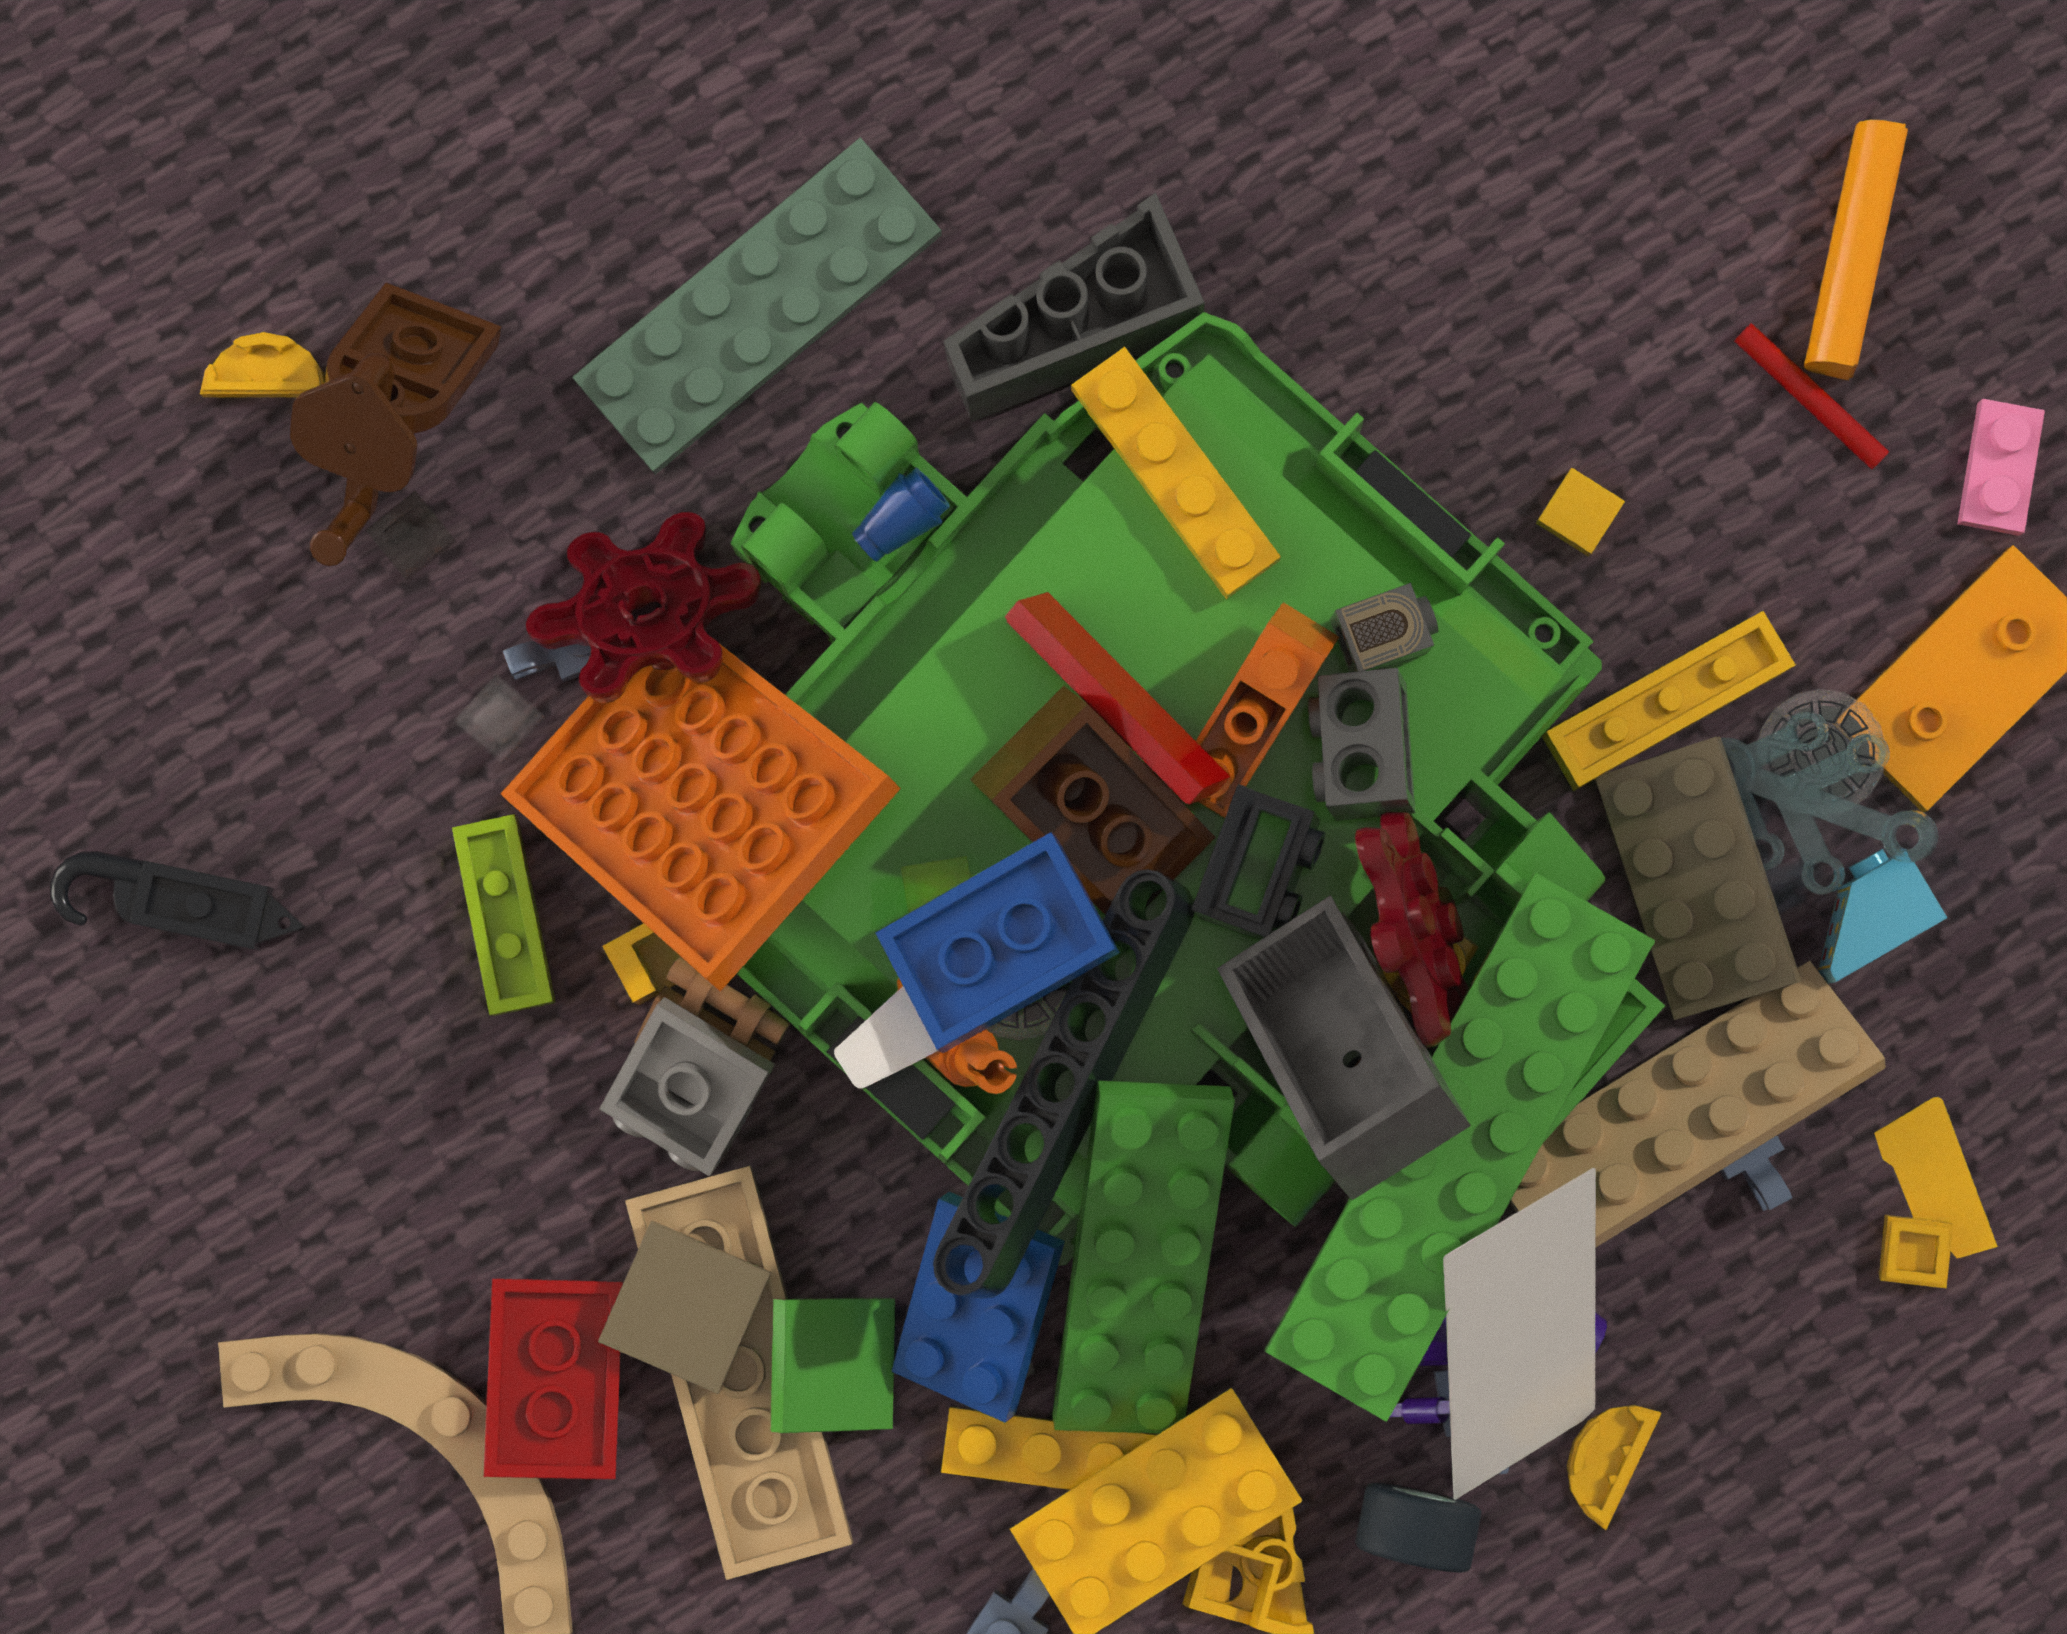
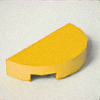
M266 332L256 333L235 339L233 341L234 344L222 351L213 365H208L204 372L200 395L202 397H298L302 392L324 384L325 374L312 354L289 337Z
M1637 1405L1609 1408L1590 1419L1573 1440L1567 1463L1570 1491L1582 1512L1605 1530L1608 1528L1662 1414L1659 1411Z

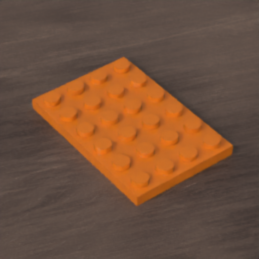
M719 644L723 653L719 673L708 682H692L681 674L677 667L669 670H658L652 666H647L632 676L624 693L617 700L609 703H600L588 696L501 792V795L721 992L901 788L881 769Z

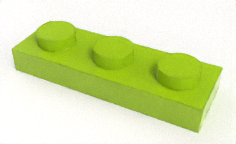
M513 814L452 827L489 1015L497 1016L556 1003L518 816Z

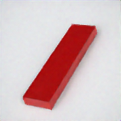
M1049 592L1018 600L1005 616L1006 622L1185 804L1190 805L1217 793L1231 777Z

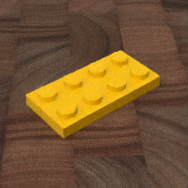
M1230 1388L1011 1527L1010 1530L1073 1634H1095L1301 1503L1302 1499L1234 1390Z

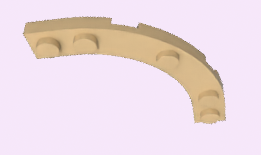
M321 1333L294 1334L218 1343L223 1408L294 1400L341 1402L363 1407L387 1416L410 1428L429 1442L451 1463L464 1479L477 1500L489 1527L499 1571L504 1634L573 1633L563 1540L550 1495L544 1487L541 1478L483 1477L486 1401L474 1390L446 1370L415 1354L354 1336Z

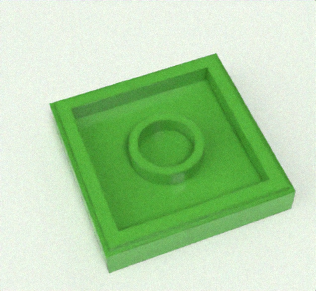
M894 1298L773 1299L771 1432L803 1433L893 1429L894 1373L891 1371L894 1364Z

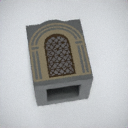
M1411 583L1337 609L1330 618L1334 633L1339 636L1337 641L1349 673L1387 669L1425 655L1434 646L1431 635L1439 631L1429 600L1425 595L1416 598Z

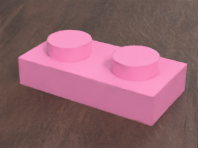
M1982 399L1978 402L1958 525L2017 536L2025 533L2045 410Z

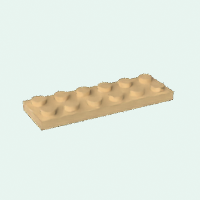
M1808 961L1797 968L1801 978L1800 982L1748 998L1578 1103L1541 1145L1509 1203L1517 1213L1581 1174L1595 1168L1596 1248L1886 1068L1885 1057L1811 961Z
M752 1166L625 1200L638 1249L650 1222L653 1220L771 1271V1275L718 1394L671 1374L726 1580L852 1545L853 1538L824 1432H771L773 1299L788 1298Z

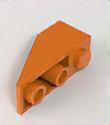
M1284 602L1267 623L1196 739V742L1231 776L1217 793L1198 801L1224 818L1228 812L1237 785L1247 786L1339 639V636Z

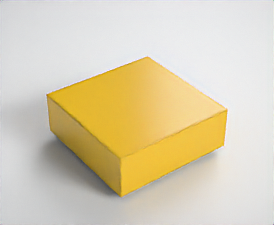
M1571 468L1536 521V524L1589 557L1625 501Z
M1885 1215L1879 1280L1947 1288L1953 1224L1943 1221Z

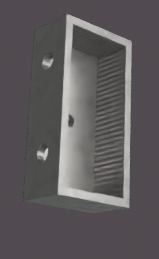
M1331 895L1217 968L1318 1161L1352 1201L1471 1126L1428 1050L1421 1043L1416 1029L1363 937ZM1362 1057L1357 1066L1348 1068V1064L1353 1058Z

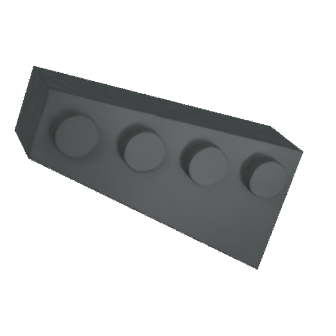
M1155 192L1137 205L1136 212L1116 226L1111 223L1091 237V243L1063 263L1058 260L1039 274L1040 279L1016 296L1010 294L943 342L949 371L971 422H974L1079 380L1123 347L1128 350L1133 358L1147 353L1205 311V303Z

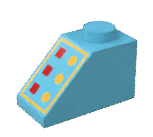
M1881 849L1849 867L1854 879L1838 889L1818 972L1828 984L1841 980L1947 918L1908 851L1888 858L1885 851Z

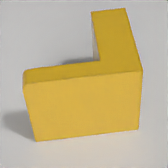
M644 923L602 946L633 1003L641 1005L657 996L664 986L672 988L676 985L666 979L680 955Z

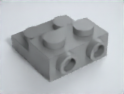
M664 997L653 1010L599 1109L613 1117L615 1124L624 1132L635 1137H646L667 1150L670 1158L681 1167L692 1171H701L710 1176L727 1155L753 1109L751 1106L775 1064Z

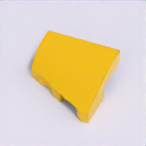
M1293 1508L1192 1571L1182 1604L1188 1608L1244 1623L1255 1629L1272 1634H1314L1313 1624L1307 1621L1301 1582H1305L1302 1559L1296 1554L1293 1540L1297 1530ZM1235 1566L1241 1573L1243 1585L1239 1595L1229 1601L1232 1569Z

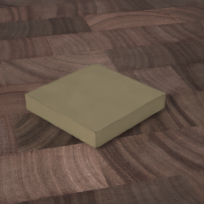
M652 1220L598 1342L718 1394L771 1275V1271Z

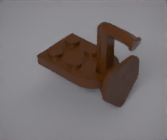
M385 283L329 355L325 383L299 394L292 406L290 439L298 454L314 466L347 478L344 506L327 529L318 531L310 541V551L317 562L330 567L340 564L347 554V549L374 514L377 507L379 490L396 492L408 484L414 473L418 446L414 434L434 428L448 417L497 349L502 326L389 283Z

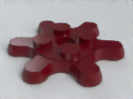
M681 512L667 518L661 525L656 539L647 547L627 551L620 549L612 543L609 536L600 532H588L576 537L567 549V558L571 566L584 577L581 590L569 600L559 603H547L537 607L528 616L526 629L529 637L546 649H558L576 644L591 647V655L588 662L580 671L579 683L581 689L593 700L600 703H609L620 698L632 676L647 666H652L658 670H669L677 667L679 672L692 682L703 683L712 680L719 673L723 653L718 641L710 637L705 632V629L710 621L720 614L745 609L753 605L759 597L762 579L758 570L746 563H734L716 569L707 568L699 564L696 558L705 543L707 534L705 522L700 515L693 512ZM650 602L660 603L663 607L662 609L656 608L651 613L639 615L637 621L634 620L631 614L634 609L642 608Z
M1388 811L1381 815V828L1364 827L1356 830L1355 834L1358 856L1364 871L1374 887L1379 912V921L1371 926V940L1374 953L1382 970L1385 973L1398 971L1405 983L1410 997L1412 1017L1417 1035L1426 1048H1432L1451 1034L1450 1019L1468 989V985L1461 974L1453 944L1463 941L1464 931L1451 892L1447 887L1438 886L1436 871L1427 853L1421 854L1418 832L1412 817L1406 812Z

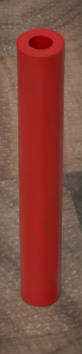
M1752 323L1734 340L1743 351L1871 470L1890 452Z

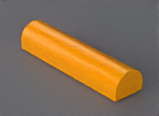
M1865 120L1855 125L1804 368L1809 372L1848 381L1854 376L1860 357L1908 129L1905 128L1906 124L1884 120Z

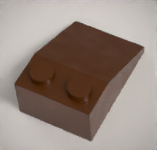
M1065 686L970 779L1032 843L1050 832L1057 837L1092 903L1104 915H1106L1119 887L1128 876L1136 871L1149 869L1160 872L1174 880L1216 838L1086 702ZM1158 890V891H1156L1155 893H1153V894L1150 896V898L1147 900L1146 907H1147L1163 890Z

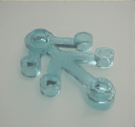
M1814 712L1797 713L1789 719L1785 728L1749 745L1735 738H1721L1727 758L1735 766L1734 779L1755 842L1762 839L1769 842L1773 848L1772 859L1767 864H1763L1765 871L1774 869L1781 863L1784 857V846L1776 835L1768 833L1752 793L1777 803L1805 864L1802 869L1803 883L1808 890L1816 894H1827L1836 891L1844 881L1845 870L1842 863L1830 855L1813 816L1882 841L1885 851L1892 858L1900 862L1911 863L1920 861L1934 851L1938 842V830L1934 821L1927 814L1918 810H1906L1890 816L1822 791V789L1859 772L1871 773L1881 770L1887 764L1890 756L1889 746L1882 737L1876 734L1859 735L1851 740L1846 750L1788 777L1764 770L1761 767L1795 749L1809 751L1821 747L1828 737V725L1819 714ZM1804 719L1812 720L1818 729L1817 737L1809 744L1801 742L1796 734L1798 724ZM1865 741L1873 742L1879 749V758L1871 766L1862 764L1857 756L1860 744ZM1904 824L1913 826L1918 832V843L1912 849L1901 847L1896 839L1897 830ZM1820 862L1829 864L1834 871V879L1827 887L1820 886L1813 878V869Z

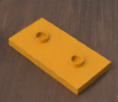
M2014 545L2010 546L1840 714L1834 725L1851 742L1871 733L1875 745V760H1869L1922 813L1928 811L2067 672V597ZM1849 709L1857 713L1869 727L1851 737L1839 727ZM1850 712L1849 715H1851L1855 720H1857L1860 726L1864 728L1865 726L1861 722V720L1852 712ZM1869 736L1867 737L1869 757H1873L1872 742Z

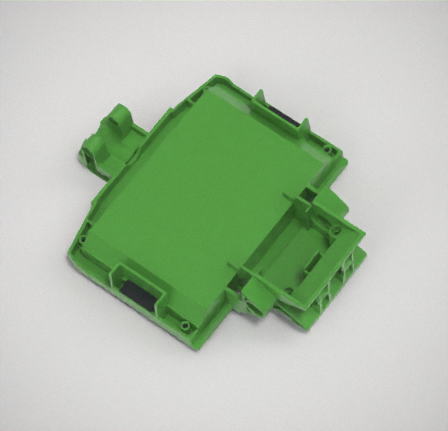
M1205 312L1135 361L1281 556L1278 563L1228 599L1223 596L1115 449L1084 482L1064 465L1096 429L1103 434L1080 401L1063 411L1055 421L1044 413L968 497L919 455L916 438L893 414L877 402H874L869 408L859 403L823 424L816 433L811 435L809 444L792 467L769 489L757 493L758 496L749 504L731 541V545L735 554L744 563L750 564L758 570L762 581L765 583L769 581L783 595V600L811 625L815 623L830 637L828 640L832 644L785 695L886 773L901 789L738 971L737 975L845 1073L834 1055L835 1048L898 991L897 979L899 977L884 951L876 932L1032 843L970 781L1063 686L1081 698L1006 622L1005 616L1018 600L1049 592L1196 741L1267 623L1283 602L1334 633L1330 618L1335 610L1411 583L1416 598L1425 595L1429 600L1439 631L1431 635L1434 646L1427 654L1390 667L1398 668L1407 684L1416 812L1410 814L1418 832L1421 854L1427 853L1436 871L1438 886L1447 887L1451 892L1461 918L1464 936L1478 946L1463 974V978L1469 987L1532 874L1538 873L1585 901H1588L1605 882V877L1601 870L1550 812L1536 820L1498 786L1602 670L1601 660L1588 649L1594 641L1497 556L1505 545L1503 541L1497 537L1487 547L1360 434L1364 421L1362 416L1356 413L1346 425H1343L1263 354L1249 335L1237 324ZM918 468L939 489L949 503L950 508L940 515L941 524L892 553L886 554L876 562L860 547L854 539L852 532L861 525V521L899 473L906 477L912 470ZM1337 641L1246 787L1315 811L1320 819L1317 830L1325 832V840L1313 870L1303 867L1295 893L1302 895L1298 916L1331 895L1361 934L1378 963L1371 940V926L1379 921L1376 893L1360 862L1355 834L1356 830L1364 827L1381 828V817L1336 821L1327 809L1326 802L1316 801L1313 787V763L1323 762L1322 737L1313 738L1311 734L1308 701L1309 698L1319 697L1318 676L1349 673ZM1366 700L1351 703L1343 713L1342 723L1348 726L1364 724L1372 716L1374 704ZM1368 764L1356 767L1348 775L1346 788L1355 792L1369 789L1377 780L1378 768ZM1151 769V771L1175 794V792ZM1457 794L1484 817V820L1464 842L1448 828L1443 830L1434 822ZM1176 795L1216 837L1174 879L1189 890L1195 901L1225 818L1198 801L1190 805L1185 804ZM1262 812L1228 905L1255 915L1258 914L1289 830L1290 821ZM1164 890L1145 908L1148 920L1155 919L1164 911L1167 903ZM1094 905L1103 921L1105 915ZM1194 913L1192 923L1112 1081L1196 1085L1211 1069L1237 1093L1234 1096L1235 1102L1224 1167L1284 1219L1296 1227L1336 1181L1318 1161L1217 969L1260 940L1202 920ZM1133 949L1121 954L1117 960L1115 972L1119 981L1129 977L1134 971L1136 954ZM1636 979L1633 980L1545 1140L1665 1007L1661 1001ZM1064 984L1059 988L1068 990L1070 985ZM1043 997L1033 1003L1038 1001L1050 1016V1020L1038 1026L1024 1028V1008L1018 1011L1019 1029L1006 1027L998 1023L986 1029L995 1037L998 1049L1011 1055L1017 1064V1068L1014 1069L1004 1066V1069L1016 1074L1014 1083L1005 1092L992 1094L987 1093L978 1085L963 1087L954 1084L926 1058L862 1088L968 1186L1055 1016L1043 1000ZM1061 1002L1055 1007V1011L1058 1010ZM1102 1009L1095 1011L1087 1019L1085 1033L1088 1041L1098 1038L1104 1030L1106 1022ZM1044 1016L1038 1020L1027 1022V1026L1039 1023L1047 1019V1017ZM1005 1020L999 1021L1004 1024L1016 1026L1015 1022ZM1435 1047L1427 1048L1430 1055ZM1071 1069L1063 1072L1056 1081L1055 1095L1059 1102L1067 1099L1073 1092L1075 1079ZM1092 1121L1038 1227V1230L1065 1241L1058 1265H1066L1074 1256ZM1039 1129L1031 1133L1025 1144V1155L1030 1163L1036 1160L1043 1151L1044 1137ZM1008 1189L1000 1194L995 1203V1211L1006 1217L1011 1215L1014 1206L1013 1197Z

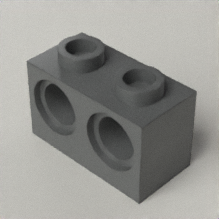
M1390 668L1318 676L1319 697L1309 698L1308 701L1311 734L1313 738L1322 737L1323 762H1314L1312 767L1316 801L1326 802L1327 809L1336 821L1381 817L1383 813L1388 811L1416 813L1407 684L1399 669ZM1366 700L1374 704L1373 714L1364 724L1348 726L1342 723L1343 713L1351 703ZM1368 764L1378 768L1377 780L1369 789L1355 792L1346 788L1348 775L1356 767Z

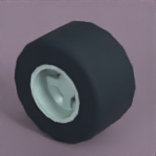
M1370 1483L1365 1489L1355 1543L1360 1550L1388 1560L1445 1572H1467L1472 1565L1481 1510L1469 1502L1460 1499L1454 1500L1453 1497L1393 1484Z

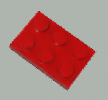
M492 1279L483 1477L616 1479L620 1351L599 1343L598 1340L623 1286V1282Z

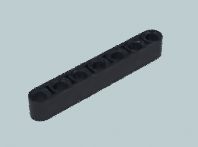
M1147 869L1131 874L1119 887L1103 919V923L1120 953L1072 980L936 1250L933 1260L934 1275L939 1285L947 1292L980 1299L993 1298L1002 1293L1010 1284L1092 1121L1097 1081L1113 1080L1192 923L1194 912L1191 909L1194 899L1189 890L1181 883L1160 872ZM1164 889L1167 897L1164 911L1155 919L1148 920L1145 911L1147 900L1156 891ZM1133 949L1136 954L1134 971L1129 977L1119 981L1115 972L1117 960L1121 954ZM1102 1009L1106 1022L1104 1030L1098 1038L1088 1041L1085 1033L1087 1019L1092 1013ZM1071 1069L1075 1079L1073 1092L1067 1099L1059 1102L1055 1095L1056 1081L1063 1072ZM1039 1129L1044 1137L1043 1151L1036 1160L1030 1163L1025 1155V1144L1031 1133ZM1008 1189L1013 1197L1014 1206L1007 1220L1000 1223L995 1215V1203L1000 1194ZM977 1250L982 1257L983 1268L977 1280L970 1283L965 1275L964 1266L968 1256Z

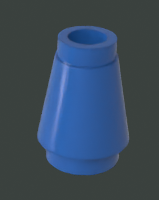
M915 468L906 477L900 473L897 475L877 503L861 521V525L852 532V535L860 547L874 561L878 562L886 554L892 553L941 524L940 515L950 508V505L933 482L922 471Z

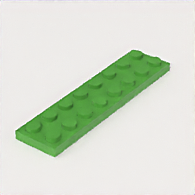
M1538 873L1531 875L1450 1019L1451 1034L1436 1045L1430 1055L1471 1126L1353 1201L1349 1199L1264 1350L1266 1353L1380 1419L1388 1421L1450 1310L1445 1311L1443 1257L1498 1224L1655 943L1654 939Z

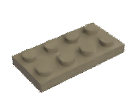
M1713 737L1605 773L1596 778L1646 935L1655 940L1651 951L1674 1020L1801 981L1721 737Z

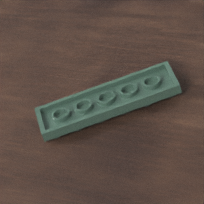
M860 137L572 378L654 475H656L941 237L942 230Z

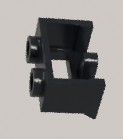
M1238 784L1191 910L1202 920L1262 940L1296 918L1302 903V895L1295 893L1303 867L1313 870L1325 840V832L1317 830L1320 819L1315 811L1259 793ZM1264 812L1290 821L1291 824L1258 914L1255 915L1228 904L1261 814Z

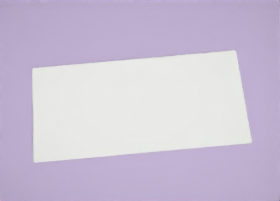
M1595 1168L1581 1174L1443 1257L1445 1311L1450 1309L1446 1315L1454 1500L1581 1423L1595 1410Z

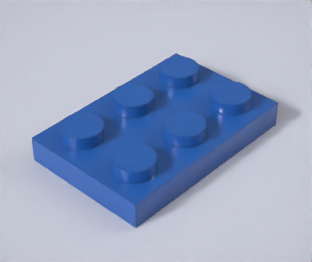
M1052 832L876 932L933 1044L941 1053L947 1052L1120 953L1061 844Z
M948 1192L940 1197L937 1202L891 1372L1006 1423L1017 1412L1065 1241L1037 1229L1010 1284L1002 1293L993 1298L980 1299L947 1292L939 1285L934 1275L933 1260L936 1250L963 1199L959 1195ZM995 1211V1215L1000 1223L1007 1220L1008 1217L1000 1215ZM977 1250L968 1256L964 1266L965 1275L970 1283L977 1280L983 1268L982 1257Z

